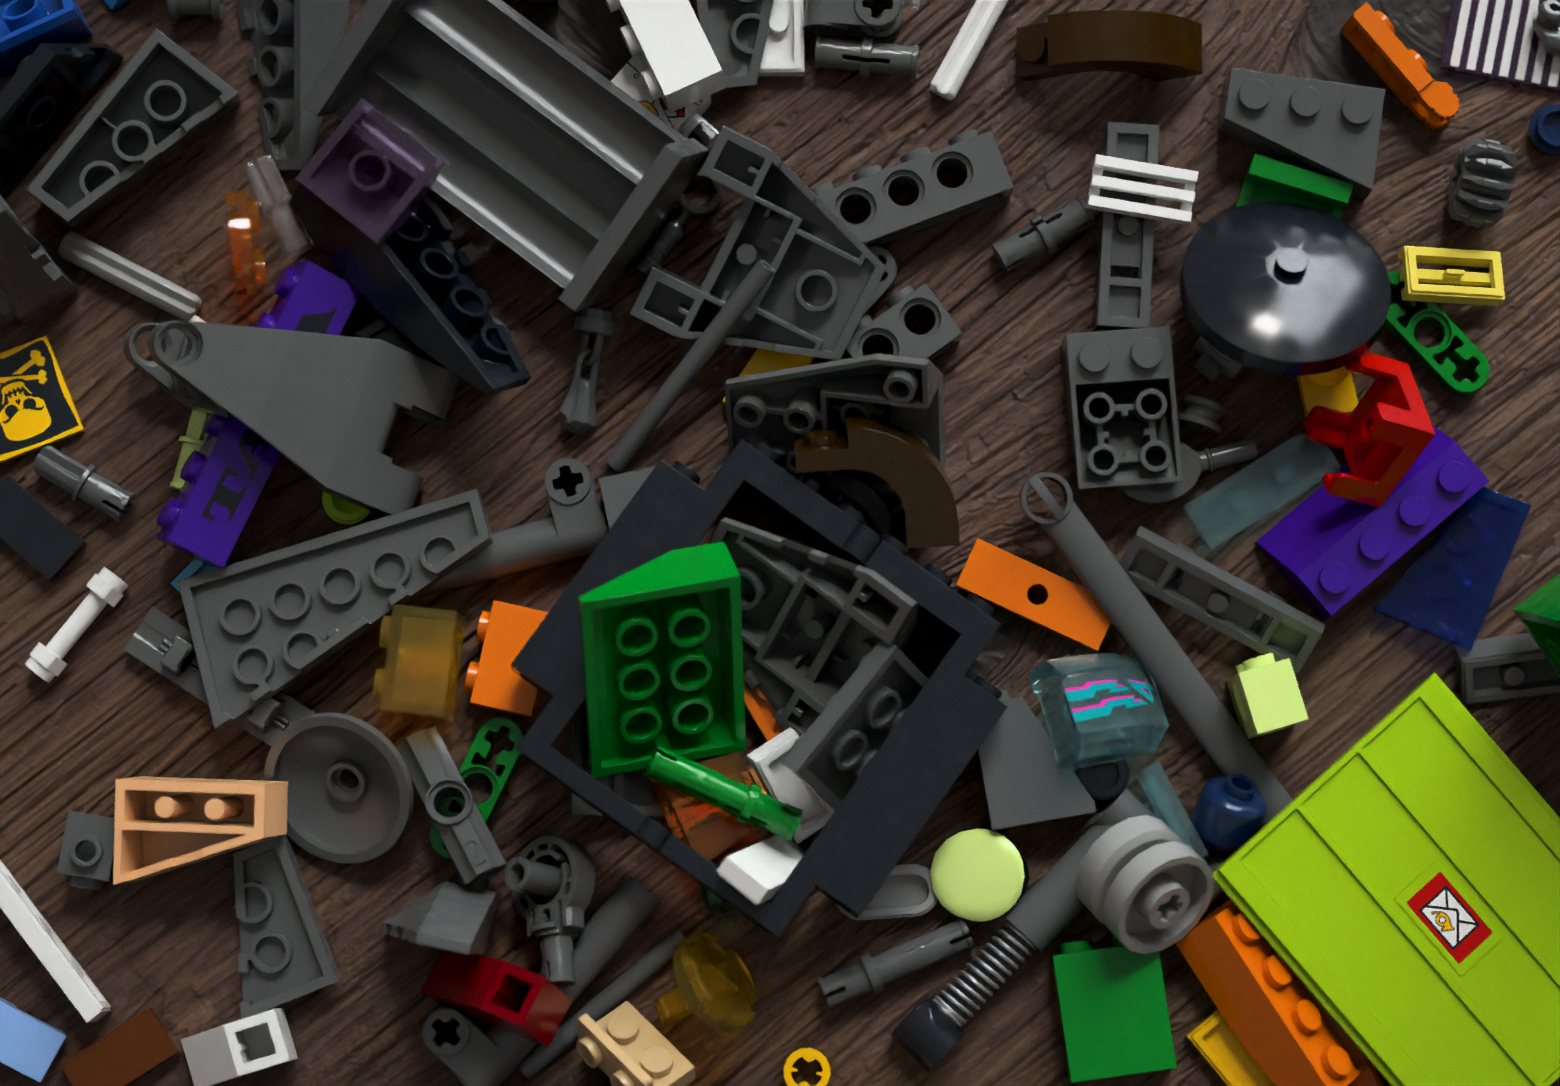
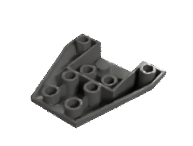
M877 353L730 378L724 384L729 455L741 439L751 446L755 441H758L780 457L781 460L777 465L795 476L794 440L805 439L806 433L819 430L834 431L837 437H847L846 416H862L883 420L908 431L932 451L943 469L945 467L944 377L929 359ZM862 470L803 472L820 486L832 474H845L863 482L880 497L890 511L893 519L892 533L905 534L904 510L901 499L894 488L881 477Z

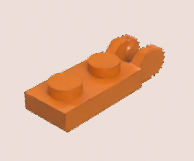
M1366 2L1341 27V33L1403 105L1407 106L1419 121L1422 120L1423 125H1426L1427 128H1432L1433 130L1437 128L1440 130L1451 120L1450 118H1454L1460 111V99L1457 98V94L1453 93L1452 87L1447 82L1433 81L1434 79L1428 73L1429 69L1425 60L1416 51L1407 49L1397 38L1394 26L1385 14L1380 11H1374Z

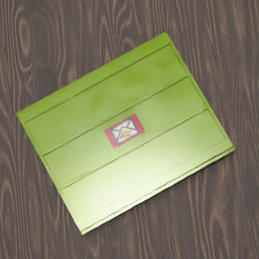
M1433 673L1213 872V878L1391 1086H1550L1560 1077V817L1438 675Z

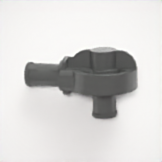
M552 835L541 836L528 844L518 859L513 858L510 860L505 869L504 879L507 887L512 890V897L517 911L527 920V937L540 941L542 977L547 978L558 989L576 985L573 940L585 929L584 911L588 907L593 895L595 869L589 852L579 842Z

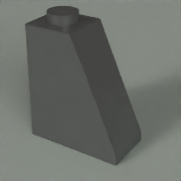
M1008 689L1000 690L1002 696L999 700L1008 707L975 752L989 830L997 831L1095 813L1094 800L1023 697L1010 698Z

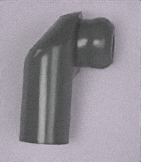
M1547 0L1541 3L1539 9L1534 12L1532 26L1545 51L1552 56L1560 57V2Z

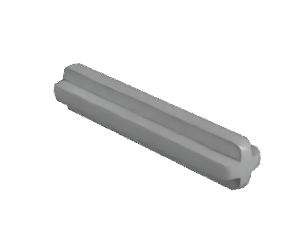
M68 232L60 243L58 254L63 259L184 321H190L194 314L197 315L202 300L198 295L75 232Z

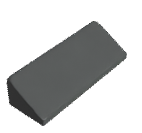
M1529 633L1454 643V656L1463 706L1560 693L1559 674Z

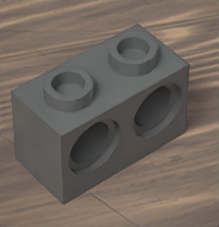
M926 283L915 291L911 285H908L886 301L885 304L889 309L879 317L872 320L869 315H866L860 319L843 355L846 359L864 356L862 351L867 344L873 341H880L889 346L892 355L929 359L932 362L960 342L962 331ZM917 311L926 313L931 317L934 327L930 332L923 335L910 332L904 322L909 314Z

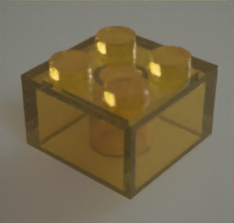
M393 604L392 617H383L380 631V647L386 648L385 669H376L373 685V700H379L381 711L391 717L453 724L466 621L457 611Z

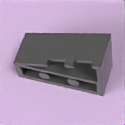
M1231 68L1223 85L1217 132L1274 160L1278 158L1290 165L1352 183L1354 185L1350 197L1363 203L1373 190L1385 89Z

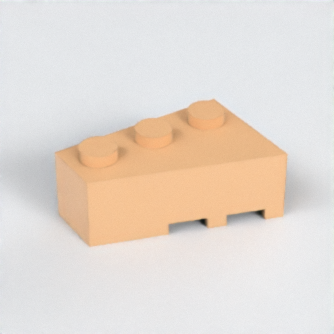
M148 776L115 779L113 885L139 881L286 835L288 781Z

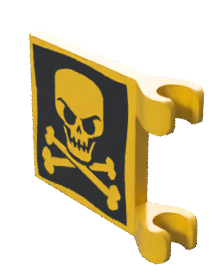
M47 335L0 353V464L85 431Z

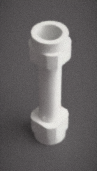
M103 567L98 574L95 573L88 581L86 586L91 589L90 593L46 646L39 642L29 655L31 657L26 661L25 665L44 681L50 683L55 676L58 677L68 665L63 660L64 656L104 607L110 604L115 608L124 597L123 592L129 585L106 567Z

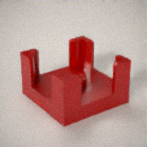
M1365 352L1358 359L1345 365V369L1348 372L1376 380L1351 414L1318 405L1313 407L1302 423L1309 440L1342 449L1352 475L1335 473V475L1324 474L1322 480L1327 494L1380 508L1436 433L1409 364Z

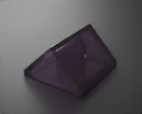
M361 98L295 179L379 245L416 215L442 170L444 162Z

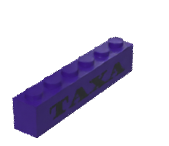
M309 260L297 262L293 268L290 266L285 267L278 277L273 289V293L278 295L270 313L263 312L254 327L340 335L360 292L351 283ZM209 414L203 429L208 436L200 452L194 450L186 460L180 474V478L185 480L177 498L170 497L161 509L156 524L162 528L156 539L210 567L224 568L281 453L231 414H229L228 418Z

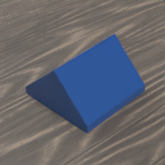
M0 0V78L16 71L19 63L26 56L31 55L41 43H77L93 36L78 1Z

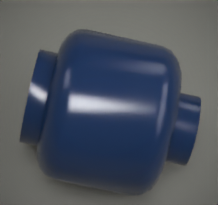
M1239 774L1217 776L1204 784L1191 814L1190 822L1202 846L1214 853L1228 855L1236 852L1258 832L1267 812V805L1263 795L1257 790L1255 783L1251 779Z

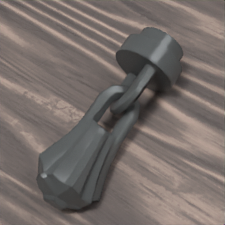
M586 307L582 309L581 316L575 317L573 331L581 333L579 354L575 359L572 380L560 407L558 420L569 430V433L580 435L596 426V387L600 370V354L604 338H614L616 324L611 322L613 313L605 310ZM589 336L596 337L594 349L588 348ZM583 366H592L589 379L581 378Z

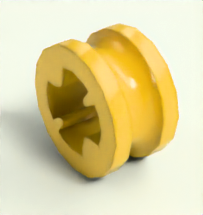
M800 1048L789 1055L783 1067L787 1086H811L806 1080L797 1084L791 1075V1072L798 1071L797 1068L792 1066L801 1057L808 1063L817 1059L822 1066V1071L816 1072L817 1075L821 1076V1079L813 1086H826L828 1084L830 1065L827 1058L819 1050Z

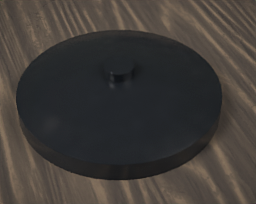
M1261 202L1242 205L1223 212L1208 221L1194 235L1188 245L1179 283L1180 297L1184 310L1194 328L1210 345L1222 354L1245 366L1273 374L1292 376L1329 372L1361 357L1370 349L1380 335L1391 300V286L1386 267L1379 254L1365 237L1347 223L1328 213L1308 206L1284 202Z

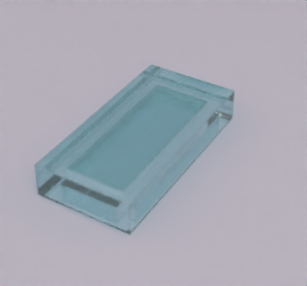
M1157 761L1137 772L1138 775L1136 777L1158 818L1171 828L1185 845L1190 846L1201 858L1209 855L1160 762Z

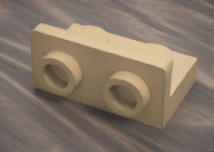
M628 1001L622 1003L597 1022L587 1013L577 1019L578 1041L576 1042V1047L580 1056L590 1067L596 1068L598 1066L610 1078L612 1086H686L695 1079V1066Z

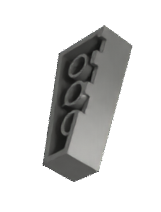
M156 28L26 190L35 201L71 229H74L241 103L239 92Z

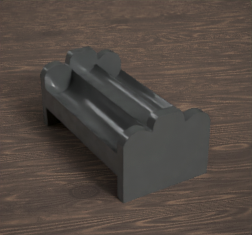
M368 0L300 103L301 106L316 117L331 114L553 280L564 289L559 300L575 312L606 300L617 289L632 269L640 253L655 240L681 202V194L696 177L710 151L696 139L684 137L502 0Z

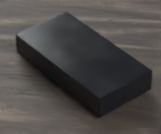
M7 474L0 482V538L45 578L53 582L87 543L12 476Z

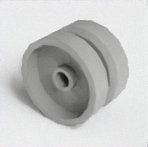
M1149 815L1130 817L1110 827L1092 844L1081 861L1075 881L1077 897L1101 923L1105 924L1110 932L1129 951L1140 954L1162 951L1180 941L1197 925L1209 906L1214 890L1213 871L1205 860L1190 846L1185 845L1177 834L1161 819Z

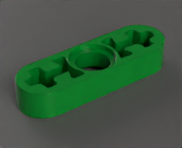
M1387 272L1391 289H1394L1396 286H1399L1401 289L1405 287L1404 282L1400 281L1399 272ZM1400 297L1401 303L1409 311L1416 303L1423 309L1417 312L1406 323L1405 327L1398 320L1403 318L1406 313L1395 303L1389 306L1384 326L1446 391L1456 396H1467L1473 394L1485 384L1489 376V363L1486 357L1434 302L1402 301ZM1430 320L1440 327L1442 340L1438 346L1427 348L1416 341L1414 328L1418 322ZM1452 341L1458 348L1453 350L1450 355L1460 364H1464L1469 360L1475 366L1471 372V376L1475 380L1473 383L1466 378L1460 382L1454 379L1452 375L1456 372L1457 368L1448 357L1440 365L1435 361L1434 357L1440 355Z
M493 718L482 725L459 770L464 782L473 774H484L492 782L493 791L490 798L484 803L476 804L480 813H482L486 825H488L521 757L517 753L516 747L524 738V734L516 723L507 718ZM505 727L511 730L509 739L515 743V746L511 752L502 750L499 753L495 764L505 766L502 775L499 777L490 768L476 765L474 761L478 754L488 760L493 750V745L487 741L490 732L499 734ZM458 796L446 797L438 814L449 818L457 816L460 813L450 811L454 802L457 801L464 808L465 801ZM432 825L430 830L432 847L442 857L451 859L436 827Z

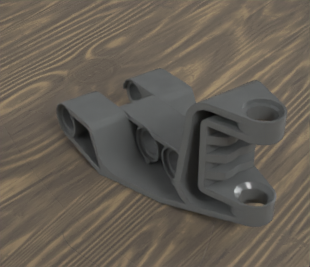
M172 320L162 323L138 324L127 332L123 342L124 355L130 364L176 400L193 410L226 418L231 414L304 471L323 492L385 517L413 508L424 475L391 463L393 458L382 454L398 411L430 424L442 426L461 377L453 372L381 339ZM145 331H151L148 348L153 361H145L136 351V340Z

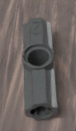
M436 726L421 729L405 737L395 747L404 759L411 781L465 886L468 888L481 884L497 876L499 872L507 867V863ZM458 796L465 801V806L460 814L451 818L438 814V805L444 798Z

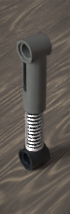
M1126 788L1104 809L1090 825L1091 827L1048 872L1003 916L1006 920V929H998L1000 936H992V944L985 943L986 950H979L980 957L972 956L974 963H966V971L959 970L960 977H953V985L946 984L948 989L946 992L940 990V994L935 995L932 1001L926 996L899 1023L890 1035L927 1071H930L963 1037L965 1033L960 1028L967 1023V1015L973 1017L972 1010L974 1008L980 1010L978 1005L980 1002L986 1003L984 997L986 995L993 996L991 990L993 988L999 989L998 983L1000 981L1006 983L1004 976L1006 974L1012 976L1010 970L1013 967L1019 969L1017 963L1019 961L1025 962V954L1032 956L1030 949L1042 953L1085 907L1077 897L1075 881L1081 861L1092 844L1110 827L1127 818L1142 815L1157 817Z

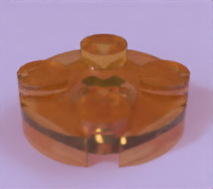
M246 191L225 193L226 206L237 205V210L228 211V228L234 278L245 277V281L236 282L237 296L258 294L257 286L267 285L263 249L253 250L251 236L253 234H261L258 199H247Z

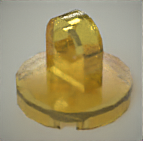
M698 931L676 945L673 954V969L678 987L653 1003L662 1025L674 1023L695 1013L704 1024L715 1031L732 1034L754 1020L756 1013L751 1012V1006L757 1003V995L750 972L736 951H733L731 947L723 950L720 945L715 943L720 940L717 935Z

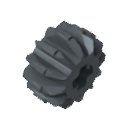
M1471 138L1460 148L1458 158L1454 161V168L1446 193L1448 195L1446 208L1451 219L1461 221L1463 225L1479 228V226L1492 228L1503 218L1504 210L1509 206V198L1514 190L1513 183L1517 174L1515 171L1517 159L1511 147L1500 145L1498 141L1483 139L1482 141Z

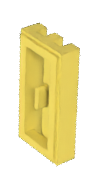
M1403 246L1397 252L1398 262L1403 263V268L1399 271L1400 281H1403L1405 287L1401 290L1402 301L1499 306L1505 300L1500 252ZM1417 263L1489 268V273L1465 272V270L1417 269ZM1418 282H1420V283H1436V284L1469 285V286H1486V287H1491V288L1467 287V286H1450V285H1433V284H1419Z

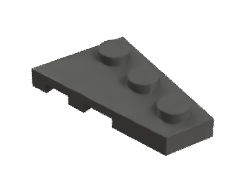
M287 835L266 840L233 853L235 906L240 932L238 971L242 976L243 1001L240 1002L241 1019L266 1012L342 981Z

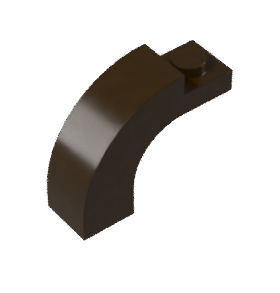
M1089 10L1047 15V22L1017 28V78L1025 81H1035L1081 72L1114 71L1137 74L1160 82L1202 74V24L1176 15L1138 10Z
M846 416L847 437H837L834 431L819 430L806 433L805 439L794 440L796 473L862 470L873 473L888 482L897 492L903 504L907 549L960 545L957 508L947 474L932 451L908 431L875 418Z

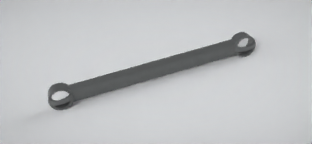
M1041 472L1029 477L1022 485L1019 494L1023 513L1031 521L1039 523L1223 776L1239 774L1251 779L1255 783L1257 790L1263 795L1267 805V812L1261 823V827H1264L1293 800L1076 505L1069 483L1062 476L1052 472ZM1040 478H1048V480L1057 483L1061 487L1065 501L1063 510ZM1030 485L1038 493L1054 517L1043 519L1029 509L1026 494Z

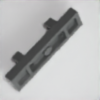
M1108 122L1106 124L1104 156L1158 164L1159 125ZM1103 171V176L1153 185L1157 183L1156 179ZM1102 189V197L1155 205L1156 203L1155 197ZM1101 211L1095 329L1123 330L1149 328L1155 220ZM1111 267L1136 269V271L1131 274L1119 275L1113 273Z
M1142 526L1138 528L1119 562L1137 588L1263 655L1273 653L1276 662L1290 658L1293 671L1297 673L1300 672L1319 641L1326 625L1288 605V600L1271 591L1266 593L1196 556L1195 551L1179 542L1174 544ZM1186 571L1187 574H1186V576L1184 577L1182 583H1181L1180 586H1179V583H1180V581H1181V579H1182V576H1183L1184 572Z
M152 606L123 650L208 705L196 655L184 673L181 671V665L186 656L195 651L190 630ZM281 690L235 723L272 747L278 736L289 726L304 717L317 713Z

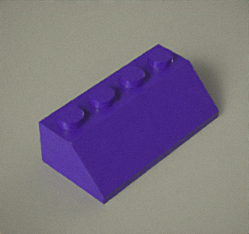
M1435 426L1433 428L1436 435L1380 508L1327 494L1323 484L1255 542L1258 548L1322 622L1336 613L1489 482L1487 477L1460 446ZM1348 464L1338 472L1352 475Z

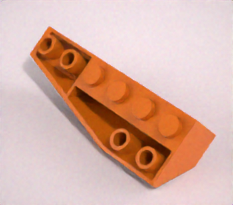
M1231 899L1211 911L1206 917H1202L1192 930L1175 943L1231 1030L1276 1086H1383L1372 1063Z

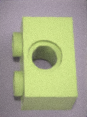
M1273 653L1243 661V664L1236 666L1238 674L1226 681L1239 726L1248 739L1289 728L1309 719L1290 658L1275 662Z

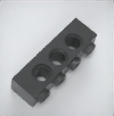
M971 129L951 137L948 140L950 146L934 152H930L929 147L919 148L903 155L900 158L902 164L882 170L881 165L870 166L853 174V182L834 188L833 183H825L811 190L866 247H880L1009 199L1014 187L992 131L978 135L976 129ZM945 167H955L964 174L965 182L957 188H948L939 182L937 173ZM904 184L912 187L918 198L911 205L899 206L890 199L889 191L897 185ZM858 202L868 209L870 215L866 221L860 224H851L843 219L840 212L848 203Z

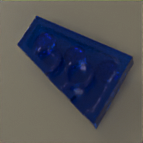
M1482 487L1444 528L1441 535L1420 559H1417L1405 572L1404 577L1388 595H1385L1373 608L1374 612L1472 651L1530 513L1531 505Z

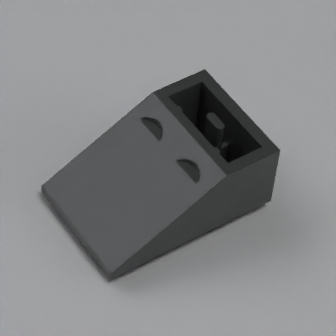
M1170 326L1066 334L1061 342L1065 395L1078 490L1183 482Z

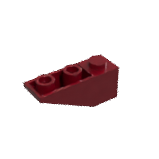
M442 949L420 993L547 1048L573 1001L547 978L511 963L484 955H469Z

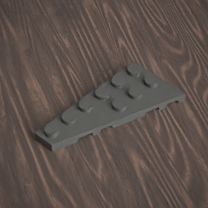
M477 489L470 490L224 566V568H218L179 580L178 584L214 729L222 732L492 544L494 541L480 492Z

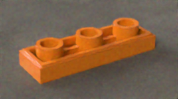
M977 538L955 585L956 588L973 594L984 601L1094 652L1099 650L1111 624L1108 617L1086 588ZM1038 587L1044 591L1046 600L1043 604L1035 605L1029 601L1027 592L1030 588Z

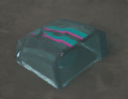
M1100 653L1046 660L1028 673L1034 693H1037L1055 750L1053 754L1059 772L1154 753L1169 726L1156 683L1141 662L1126 655Z

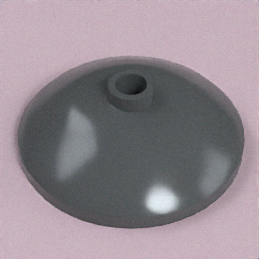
M328 712L309 715L296 721L284 730L275 740L268 753L264 768V781H288L287 835L307 852L321 859L336 863L352 864L366 862L389 850L405 832L413 810L414 795L411 777L404 759L393 743L369 723L341 713ZM348 769L354 772L359 781L350 777Z

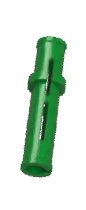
M657 745L644 774L647 778L664 783L686 795L735 816L734 821L741 825H745L748 822L770 831L786 841L792 839L803 814L802 809L787 803L785 804L761 792V786L750 783L747 786L732 780L719 772L677 755L661 745Z

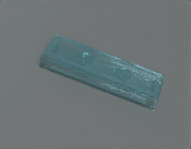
M1305 430L1184 505L1181 509L1210 552L1322 481L1325 473L1333 474L1342 467L1327 445L1309 440Z

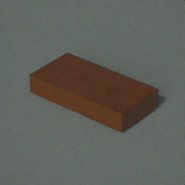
M149 1008L59 1065L72 1086H127L180 1053L155 1010Z

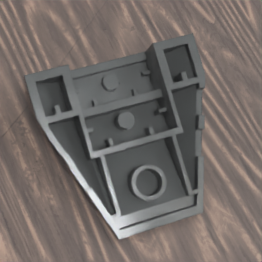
M727 517L720 521L709 544L725 543L740 574L743 669L746 672L744 673V680L751 689L757 686L776 709L772 716L784 730L791 727L798 733L799 737L806 733L823 712L828 700L835 693L839 692L856 671L862 658L872 651L881 639L888 645L894 644L901 651L918 623L917 602L871 569Z

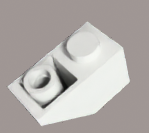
M283 1008L272 1009L181 1039L194 1086L215 1085L298 1059Z

